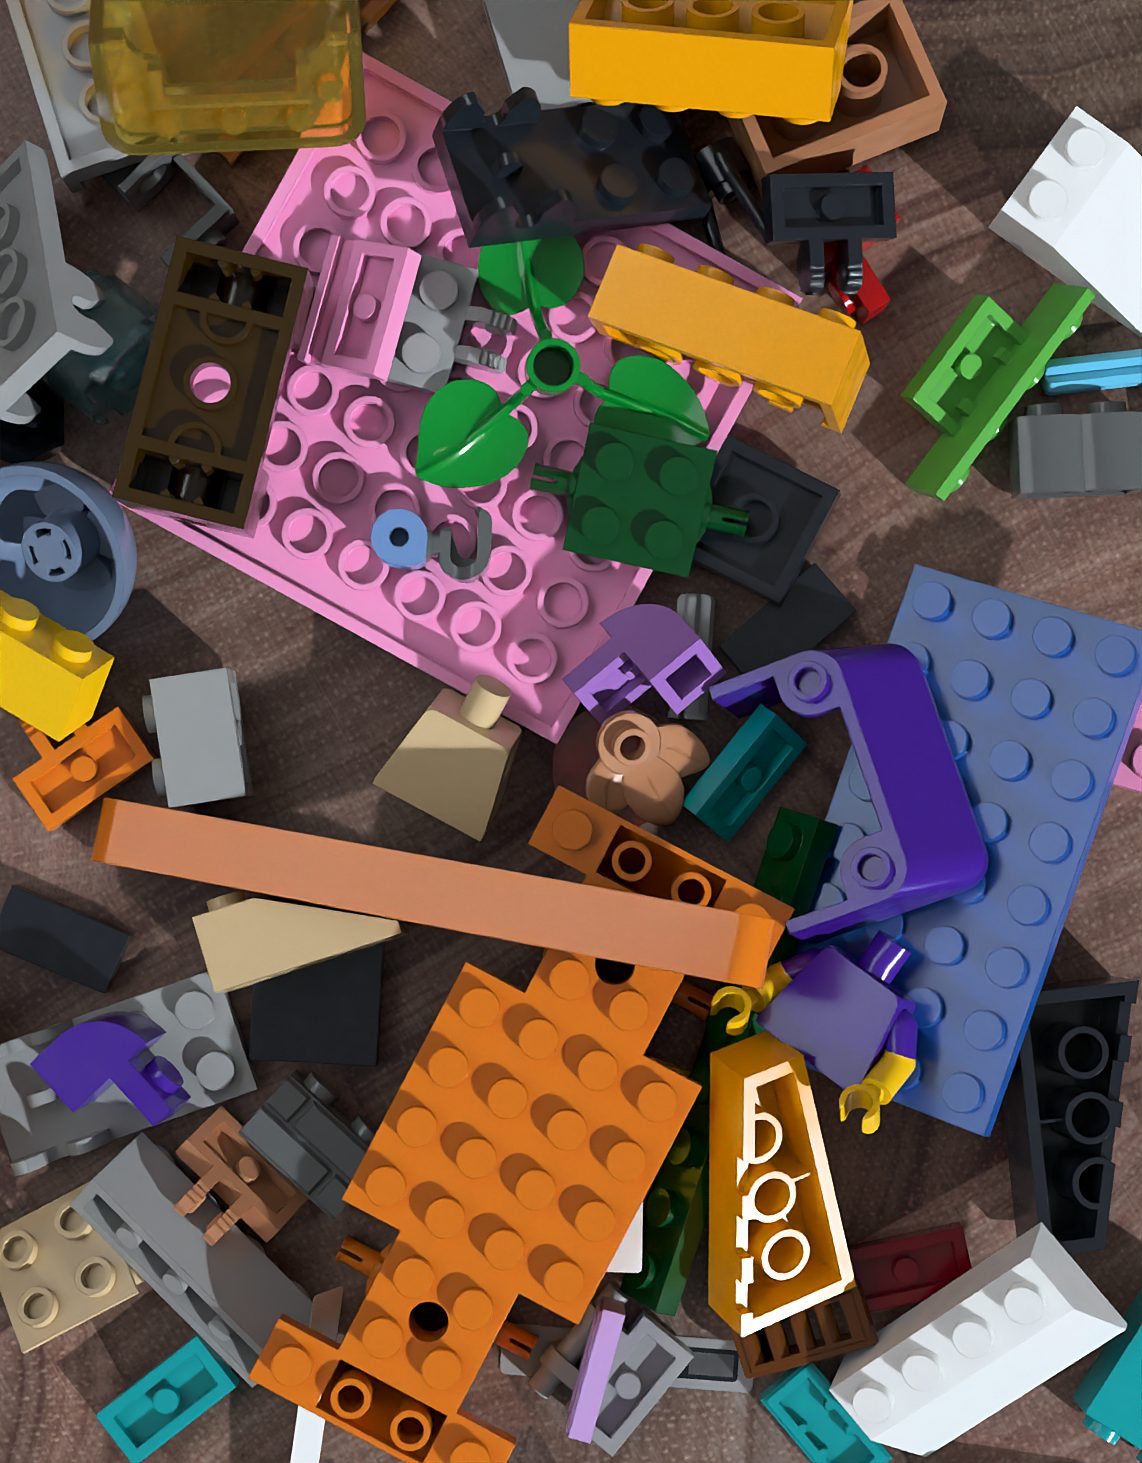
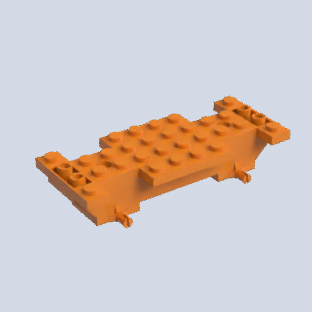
M558 785L528 842L529 845L586 874L581 884L775 920L769 958L786 927L785 921L790 919L795 910L793 907ZM544 948L543 958L526 991L466 961L342 1197L343 1201L400 1230L397 1237L383 1248L381 1253L351 1238L348 1234L341 1245L335 1260H339L369 1276L366 1281L365 1298L341 1344L282 1313L248 1379L405 1463H507L516 1445L517 1438L459 1407L493 1343L518 1355L525 1361L529 1359L539 1336L506 1320L518 1294L577 1325L580 1323L702 1088L701 1083L644 1053L670 1003L685 1009L704 1021L709 1010L688 999V997L691 996L711 1007L714 995L684 981V974L634 965L632 972L625 979L616 982L608 981L597 972L595 966L596 957ZM422 1302L437 1303L446 1311L448 1323L436 1331L425 1330L415 1322L412 1312L413 1308Z

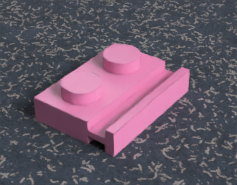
M331 235L297 360L313 367L320 366L333 371L387 381L422 256L407 247L360 239L353 241Z

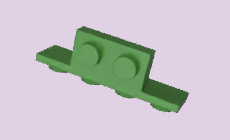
M1053 283L1021 327L989 296L974 295L900 395L942 433L906 481L905 485L913 492L945 501L950 493L957 490L965 482L970 472V465L984 446L1002 432L1008 420L1007 415L1025 391L1037 384L1043 376L1045 364L1061 342L1070 337L1080 326L1084 311L1096 296L1089 288Z

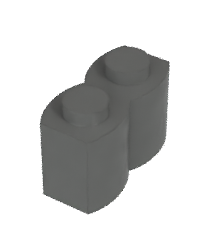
M1103 401L1087 405V414H1063V404L1059 403L1034 404L1024 407V416L1016 417L1008 423L1011 499L1121 496L1142 492V412L1126 411V402Z

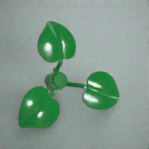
M573 235L482 246L478 261V282L484 299L495 312L508 316L519 314L529 308L531 320L539 337V343L532 348L525 362L524 371L527 381L503 404L500 403L496 391L490 385L473 379L453 381L435 392L424 408L419 426L415 472L421 480L448 488H471L487 485L505 477L518 466L524 457L529 443L525 427L509 414L534 391L543 395L554 396L567 391L573 384L604 400L594 415V423L691 445L700 444L708 439L710 434L709 425L700 400L687 381L670 365L650 356L635 355L624 357L613 366L609 375L607 389L590 379L587 374L580 372V358L571 344L562 339L552 338V333L548 329L542 315L541 307L559 308L564 306L575 296L584 277V257Z

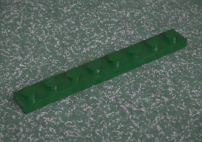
M780 807L774 826L769 832L767 847L753 887L793 907L795 910L789 919L791 920L809 913L838 825ZM787 926L768 960L767 968L795 955L800 939L790 935ZM721 982L719 988L735 986L742 989V985ZM724 1007L715 1015L709 1014L707 1018L705 1034L693 1070L688 1076L701 1083L702 1088L659 1169L653 1190L646 1202L642 1226V1270L639 1273H625L619 1289L655 1313L675 1316L709 1215L710 1053L766 1031V1029L755 1022L761 1012L757 1013L752 1010L747 1028L743 1033L736 1036L726 1033V1027L729 1020L740 1014L737 1009Z

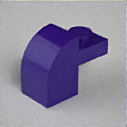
M108 1012L80 1023L63 1032L30 1063L33 1069L72 1112L95 1101L115 1083L154 1127L173 1115L191 1098L182 1087L184 1081L177 1068L166 1058L154 1056L149 1050L167 1032L151 1019L132 1012Z

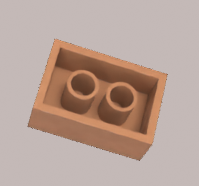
M863 0L853 4L841 88L830 122L817 121L808 125H797L785 121L782 117L751 115L746 118L727 117L739 147L752 170L751 175L762 198L761 179L770 174L835 173L939 131L947 100L903 1Z

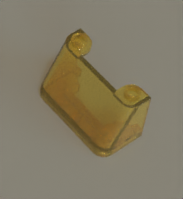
M91 0L88 47L101 130L105 140L114 149L122 153L141 156L337 147L354 141L364 130L366 108L359 0Z

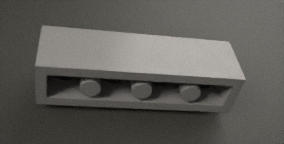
M141 1132L89 1182L69 1205L253 1388L257 1383L248 1379L282 1313L309 1327L313 1302L305 1288L296 1281L290 1280L266 1256L260 1243L251 1236L244 1234L235 1224L213 1246L207 1243L201 1236L206 1232V1226L222 1212L219 1204L213 1196L207 1193L206 1199L193 1213H187L182 1218L172 1207L195 1184L175 1165L174 1159L168 1151L154 1144Z

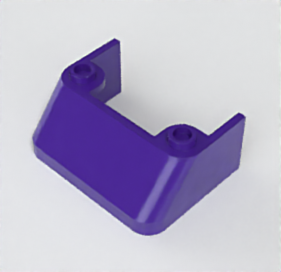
M888 643L808 650L709 687L712 699L739 719L753 714L760 704L769 708L782 702L796 714L809 718L820 717L841 710L881 827V831L854 841L842 856L840 876L848 899L785 921L790 935L815 945L962 893L975 887L983 879L989 862L987 848L925 672L919 660L907 648L898 644Z

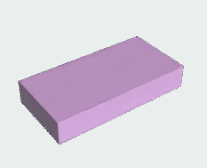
M602 1296V1299H598L566 1415V1433H568V1438L591 1443L625 1319L623 1301Z

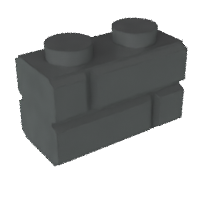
M295 1070L238 1133L327 1216L334 1220L349 1204L343 1201L342 1197L378 1128L361 1115H358L354 1121L348 1118L334 1105L340 1098L339 1094L317 1073L312 1071L305 1078L298 1070Z

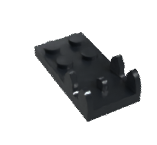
M522 87L505 99L502 108L498 112L484 116L485 112L481 101L475 92H469L458 97L447 106L441 114L432 134L469 248L699 220L705 218L712 206L679 112L662 111L654 105L624 102L614 106L595 104L541 110L535 90L530 87Z

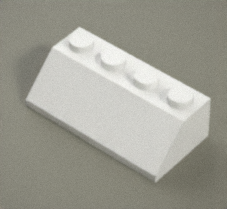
M1040 1222L876 1332L878 1342L875 1345L847 1352L829 1391L871 1441L927 1457L1125 1331L1127 1323L1045 1225Z

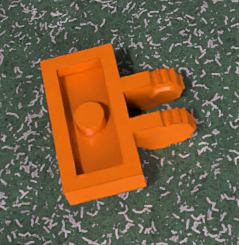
M117 706L93 724H90V721L86 722L74 731V737L59 747L55 739L19 718L18 721L42 756V759L15 776L13 781L47 831H54L151 765L152 760L157 757L123 707Z

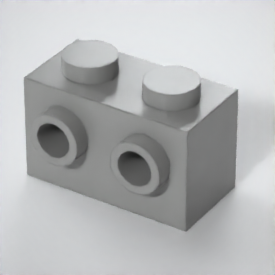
M220 668L149 679L151 695L143 696V714L148 732L157 733L161 758L152 760V773L156 793L159 797L167 796L168 808L254 796L235 671L229 668Z

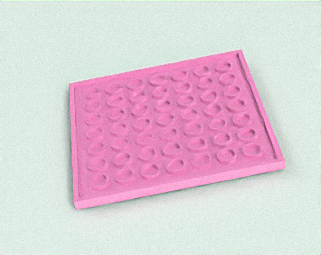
M355 48L242 252L308 268L316 288L331 235L353 241L360 239L407 247L421 254L478 270L479 255L482 247H468L432 138L433 131L441 114L452 102ZM669 223L573 235L584 257V277L575 296L564 306L559 308L541 307L542 315L548 329L552 333V338L562 339L571 344L580 358V372L587 374L590 379L607 389L609 375L613 366L624 357L635 355L650 356L670 365L694 390L708 421L710 431L708 439L695 446L717 450L718 453L752 392L754 384L743 379L739 387L732 386L730 388L708 379V377L693 369L692 366L695 359L685 355L681 365H674L598 333L587 316L616 245L619 244L636 251L641 243L655 246L671 254L675 258L673 264L694 272L697 271L699 265L714 267L732 276L735 279L734 286L753 293H757L760 286L781 291L795 300L793 306L795 308H798L803 298ZM477 280L470 306L493 310L484 299ZM529 308L519 314L510 315V317H514V319L519 321L515 335L499 336L484 329L465 324L459 345L492 350L508 361L504 374L491 373L454 363L449 383L468 379L482 381L496 391L501 404L513 395L527 381L524 371L525 362L532 348L539 343V337L531 320ZM291 349L262 466L269 475V480L254 539L128 508L465 695L468 694L477 675H487L501 681L511 691V695L501 714L556 745L580 704V700L562 679L611 638L599 623L622 609L634 606L653 571L562 550L569 522L567 497L534 489L530 490L532 478L557 483L556 479L533 475L536 462L541 465L573 472V469L583 456L590 422L594 423V415L604 400L593 396L575 384L562 394L547 396L534 391L509 414L521 422L528 433V447L518 466L505 477L487 485L471 488H448L423 481L415 472L420 420L425 406L433 396L432 394L387 381L333 371L320 366H309L297 360L299 351ZM207 367L201 370L193 383L195 396L207 403L220 401L227 395L230 389V376L224 369L219 367ZM116 479L109 490L111 494H113ZM477 507L485 509L492 517L490 567L485 576L471 583H460L447 576L439 565L438 557H432L421 569H398L384 563L372 548L370 535L372 526L377 518L388 510L401 508L410 510L419 516L426 528L430 529L432 533H439L441 528H451L460 557L476 559L478 517L475 511Z

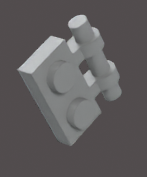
M612 1283L605 1287L595 1301H590L580 1323L574 1325L559 1345L551 1343L539 1358L543 1365L529 1380L528 1384L543 1398L548 1399L561 1382L571 1390H574L580 1368L578 1361L584 1353L598 1299H602V1296L623 1301L624 1305L629 1300ZM644 1310L628 1330L622 1326L591 1439L612 1457L694 1357L693 1351ZM570 1401L563 1408L562 1416L565 1418L567 1415Z

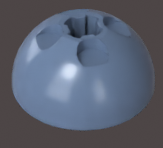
M44 461L20 462L0 468V590L14 598L29 601L38 608L41 614L66 629L81 632L91 640L96 639L119 617L129 600L136 579L137 547L126 513L119 502L112 498V494L104 486L77 469Z

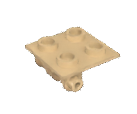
M89 1182L0 1229V1292L21 1352L24 1354L139 1294L136 1285L144 1282V1279L69 1205Z

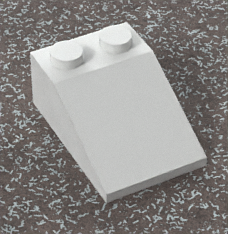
M1076 106L988 228L1067 285L1089 288L1096 295L1092 300L1093 304L1136 335L1142 337V156L1128 142Z

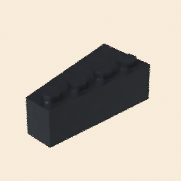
M1109 976L1043 984L1002 1100L1017 1238L1042 1222L1068 1254L1105 1249L1116 1165L1111 1162L1115 1129L1116 1127L1121 1128L1123 1102L1119 1101L1124 1062L1129 1063L1132 1036L1127 1034L1131 1003L1136 1004L1139 980Z

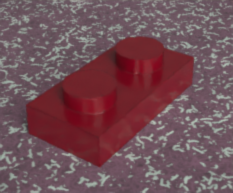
M959 1222L847 1246L854 1279L859 1278L870 1312L924 1301L972 1269L963 1226Z

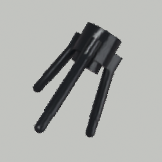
M725 137L701 149L694 156L711 203L714 197H716L720 205L728 204L738 199L765 241L763 212L750 192L752 186L757 191L758 188L751 175L752 170L735 138ZM712 203L710 210L705 218L702 219L707 241L710 247L726 255Z

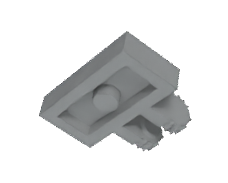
M418 253L422 257L387 382L434 395L437 390L449 383L454 363L491 373L504 374L508 360L500 356L499 353L488 349L459 345L464 326L466 324L484 329L495 335L509 336L515 335L519 321L500 312L483 307L470 306L479 270Z

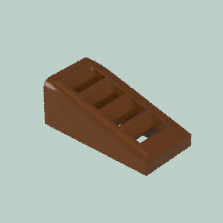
M859 1278L855 1279L856 1287L789 1316L797 1344L789 1345L782 1320L764 1327L771 1349L768 1347L763 1328L741 1337L730 1327L745 1377L750 1379L774 1374L875 1345L878 1342V1337ZM841 1302L849 1333L840 1334L831 1303ZM815 1309L823 1338L815 1339L807 1310Z

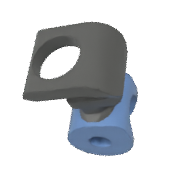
M479 506L475 511L478 517L476 559L460 557L451 528H441L439 533H432L430 529L426 528L419 516L410 510L401 508L388 510L377 518L372 526L370 535L372 548L384 563L398 569H421L432 557H438L439 565L447 576L460 583H471L485 576L490 567L492 517L488 511Z

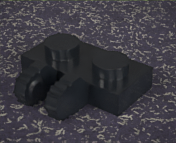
M893 172L770 174L761 179L765 245L800 244L797 255L800 292L805 293V295H820L819 293L824 288L823 284L825 281L823 243H838L835 254L838 290L842 291L843 294H857L860 287H862L863 280L862 242L889 241L897 238Z

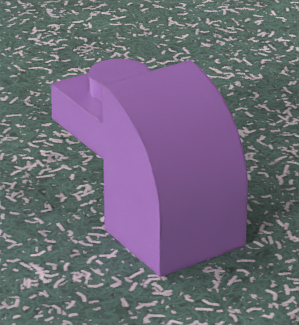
M640 604L622 609L600 622L599 624L611 638L562 680L598 723L602 725L610 716L624 710L651 686L678 715L727 673L701 638L675 611L657 604Z

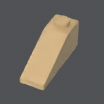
M237 891L211 899L206 902L209 910L208 913L192 917L214 993H227L408 935L405 924L397 920L259 898L246 900L244 891Z

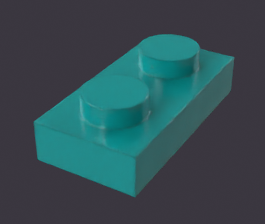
M760 704L707 771L699 778L695 786L684 798L683 806L717 835L729 842L806 747L807 743L777 714Z
M197 1333L102 1407L95 1416L130 1462L140 1463L236 1388L239 1379L222 1357Z

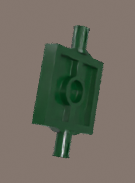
M590 422L583 456L573 469V472L541 465L536 462L533 475L556 479L557 483L532 478L530 490L534 489L567 497L569 522L562 550L687 578L689 577L696 544L705 533L706 528L744 537L746 525L722 520V517L748 522L750 512L748 509L743 510L712 503L710 481L717 450Z

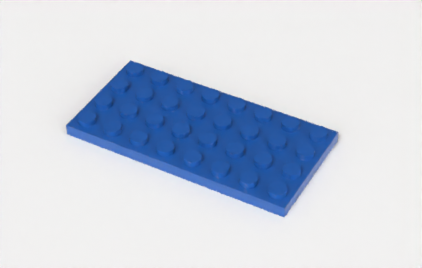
M915 564L887 644H898L907 648L923 667L987 848L989 857L988 868L983 879L975 887L962 893L815 945L800 939L795 955L813 947L824 949L828 945L845 949L859 959L879 930L906 946L912 953L891 983L916 1001V1007L912 1014L918 1024L916 1067L891 1100L981 1136L990 1137L1142 702V630ZM852 744L825 821L838 826L809 913L848 899L840 876L842 856L846 849L857 839L881 831ZM805 1060V1064H806V1067H807V1068H810V1069H812V1070H815V1071H817V1072L822 1073L821 1071H819L817 1068H815L813 1065H811L809 1062H807V1061Z

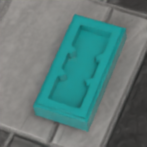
M815 1362L787 1370L759 1394L760 1401L812 1463H887L892 1459L891 1453L884 1444L871 1441L829 1391L832 1382Z

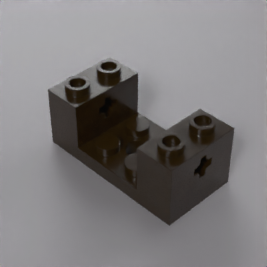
M181 236L176 237L112 498L131 509L254 539L269 480V475L262 466L291 349L300 350L316 291L308 268ZM207 367L222 368L230 376L231 383L227 395L214 403L199 400L193 390L195 377L201 370Z

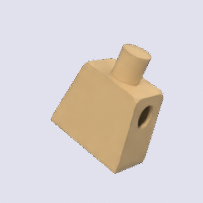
M487 675L476 676L466 697L451 689L443 688L377 774L372 784L470 837L481 841L499 811L522 736V730L518 725L500 716L511 695L510 689L501 681Z

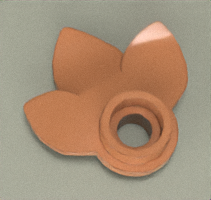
M632 710L618 712L610 716L601 725L597 733L596 750L599 759L586 778V796L588 801L615 815L628 804L636 815L648 823L661 826L672 825L679 816L683 806L684 786L681 778L708 767L710 764L708 751L699 738L681 724L667 723L655 725L648 716L641 712ZM632 735L639 736V746L634 752L629 754L621 753L620 746L625 738Z

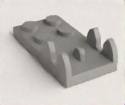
M6 0L60 176L72 193L85 190V180L143 161L162 141L172 151L177 150L182 156L193 153L191 141L175 105L177 98L160 58L142 0Z
M26 140L0 166V420L15 424L29 423L40 413L41 407L26 392L67 352L74 350L82 354L97 356L103 354L113 344V338L96 321L83 316L74 307L75 305L84 310L98 308L106 300V297L93 280L65 262L47 151Z
M206 971L0 1043V1129L12 1161L10 1166L13 1175L20 1176L32 1172L68 1155L77 1156L84 1154L114 1139L152 1126L115 1083L95 1101L72 1112L30 1065L63 1032L98 1015L114 1011L132 1012L151 1019L167 1032L149 1050L154 1056L166 1058L177 1068L184 1081L182 1087L191 1098L173 1115L160 1123L257 1090L260 1087V1083L252 1060L249 1059V1051L229 993H214L209 973Z

